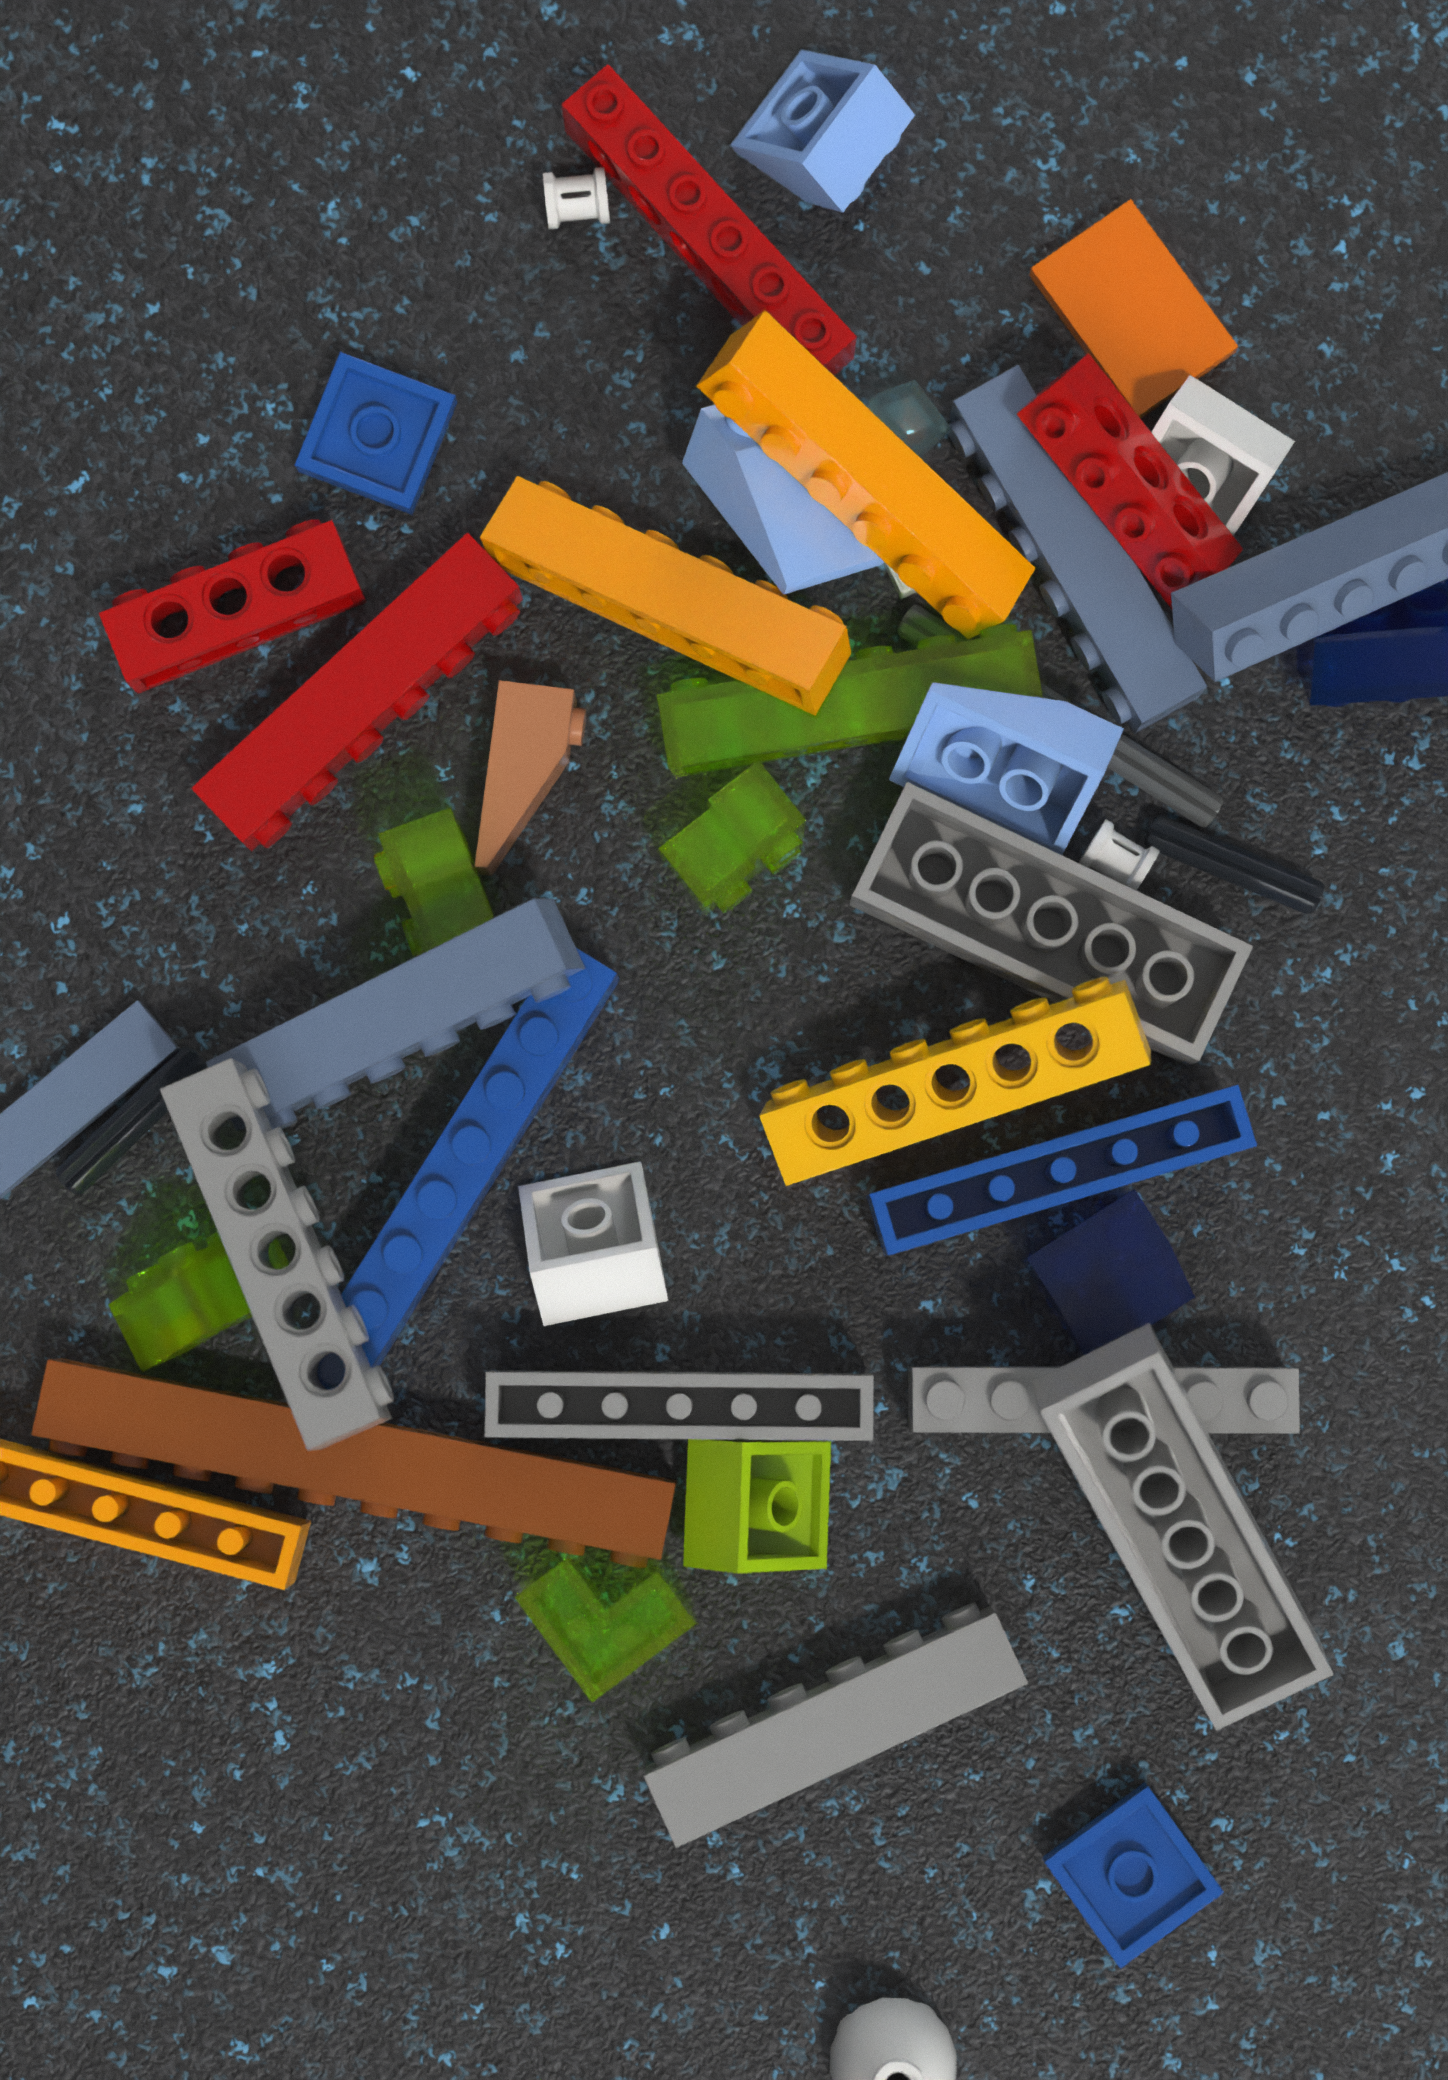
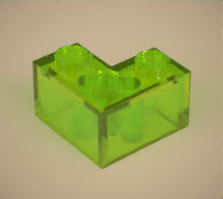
M758 760L710 797L706 812L659 847L660 858L706 915L717 906L724 914L738 905L753 891L748 882L765 868L774 875L802 853L800 847L803 844L806 819Z
M451 807L378 833L384 851L373 854L385 889L390 891L393 898L401 896L407 903L412 918L401 923L414 957L494 919L462 826Z
M218 1232L206 1238L205 1240L209 1247L198 1252L193 1243L190 1242L157 1259L159 1264L142 1270L126 1279L125 1282L129 1291L108 1304L141 1372L189 1352L218 1333L253 1317ZM275 1238L269 1247L268 1255L271 1264L279 1270L287 1267L290 1263L278 1239Z
M567 1554L520 1589L514 1597L592 1703L692 1628L697 1622V1615L660 1565L656 1566L608 1603L572 1554Z

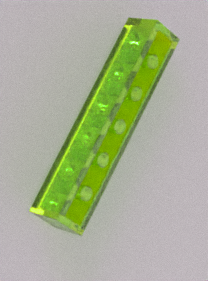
M1003 624L981 630L979 632L980 639L955 643L953 635H939L918 641L917 650L894 654L892 646H875L859 650L855 653L856 660L847 661L816 716L733 677L731 682L708 685L706 678H690L671 684V692L657 694L668 768L676 778L908 738L933 682L1043 698L1032 630L1018 632L1017 625Z

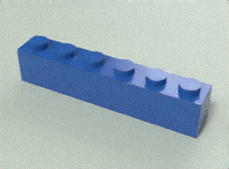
M1235 1085L874 1192L866 1197L885 1257L1256 1147L1257 1143L1239 1085Z

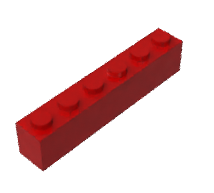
M467 532L191 789L250 851H253L260 844L264 848L270 847L290 829L292 821L289 817L306 801L311 806L315 805L333 790L338 783V779L334 775L351 759L356 763H360L380 746L384 740L380 732L396 717L399 716L402 721L407 720L426 703L430 696L426 690L443 674L447 678H452L464 669L475 655L471 648L488 632L493 636L499 635L515 621L521 611L517 605L523 601L518 584Z

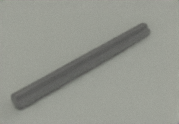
M913 605L906 612L898 626L897 632L900 637L984 690L1066 701L1077 706L975 640L967 639L958 630L952 628L919 605ZM1121 735L1107 768L1200 827H1207L1212 823L1223 804V799L1220 795L1127 736Z

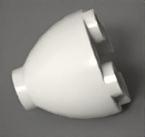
M880 1998L859 2006L853 2013L846 2015L840 2021L837 2034L831 2045L830 2075L832 2080H886L890 2074L902 2072L910 2080H956L957 2054L948 2028L936 2016V2013L930 2006L905 1998Z

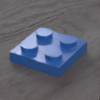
M340 352L296 460L295 467L302 474L413 515L457 405L456 396Z
M1145 1782L1042 1857L1047 1867L1120 1969L1224 1893Z

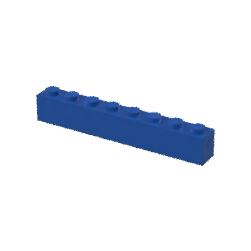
M579 949L577 951L585 969L567 977L571 987L554 997L537 1003L533 995L526 998L341 1294L346 1308L354 1305L366 1326L369 1341L361 1345L371 1368L381 1365L620 981L615 971ZM334 1352L326 1355L320 1361L317 1369L320 1383L326 1389L333 1390L344 1380L346 1367L342 1358Z

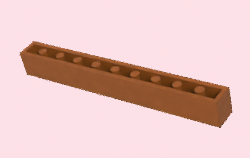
M64 1358L47 1359L31 1434L32 1436L50 1439L48 1450L62 1454L86 1456L88 1447L112 1451L110 1462L118 1465L148 1469L149 1461L153 1459L173 1463V1475L200 1481H210L212 1471L236 1476L235 1487L244 1490L271 1494L274 1484L299 1488L298 1500L327 1506L335 1505L336 1496L360 1500L359 1511L370 1515L397 1518L398 1509L400 1508L424 1513L422 1524L453 1531H459L461 1521L486 1525L484 1536L488 1538L522 1543L523 1533L548 1538L547 1549L580 1556L584 1555L586 1546L611 1550L609 1561L638 1568H647L648 1558L661 1560L677 1482L675 1479L387 1422L378 1424L322 1450H307L289 1403Z

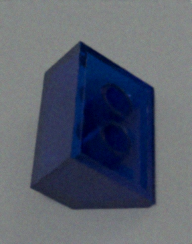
M1448 578L1297 645L1298 672L1309 705L1342 707L1349 703L1374 701L1402 703L1417 698L1448 696Z

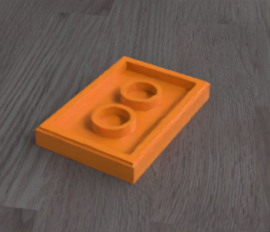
M1131 199L1030 269L1029 276L1086 354L1089 353L1140 419L1173 397L1189 375L1199 379L1235 354L1239 347Z

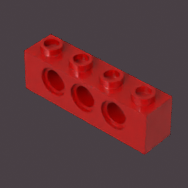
M1089 353L1044 387L1017 413V416L1171 609V593L1227 569L1243 551L1242 546Z
M317 519L299 523L286 531L285 535L287 538L265 547L259 542L241 546L228 554V562L208 570L204 566L189 567L171 576L169 579L170 585L150 593L146 589H136L116 597L111 602L113 607L100 612L99 616L126 683L139 694L367 603L333 520L323 524ZM296 566L305 570L304 580L295 590L284 592L275 588V579L284 568ZM233 589H240L246 592V603L239 612L231 615L218 613V601L225 592ZM175 612L188 614V625L181 635L174 638L161 637L160 626L166 616Z

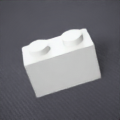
M1189 375L1172 398L1151 432L1233 536L1295 442L1191 375Z
M641 1161L518 1186L529 1271L543 1326L668 1301Z

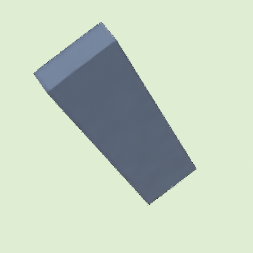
M138 1000L0 1114V1200L180 1050L178 1045L142 1002Z

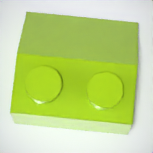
M688 1439L683 1567L737 1574L827 1569L831 1441Z

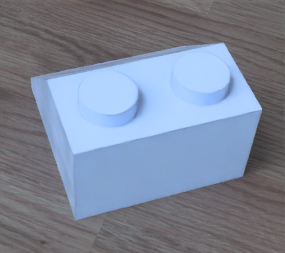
M801 49L730 146L738 155L806 203L844 212L848 205L860 196L865 182L885 155L897 146L902 132L914 118L915 114L876 65Z

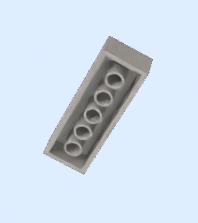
M906 782L849 904L1054 1003L1072 998L1071 990L1074 987L1096 978L1108 977L1110 984L1126 980L1150 1049L1186 1066L1200 1061L1253 948L1252 945L909 782Z
M1149 1323L1032 1381L1042 1417L1216 1731L1334 1675L1313 1626Z

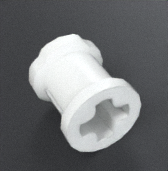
M604 167L595 168L593 174L560 178H556L553 172L543 173L549 229L558 228L560 222L593 218H597L601 224L610 223Z
M1105 819L1081 857L1079 864L1088 868L1091 867L1102 875L1137 890L1156 860L1160 850L1153 846L1144 849L1114 831V824Z

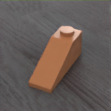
M499 680L475 859V868L479 875L492 876L569 763L571 745L582 746L586 725V709L576 708L577 699L574 689Z

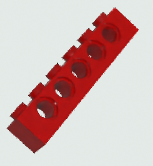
M609 64L561 104L565 132L597 167H604L605 176L741 326H744L765 310L834 376L854 359L857 336Z

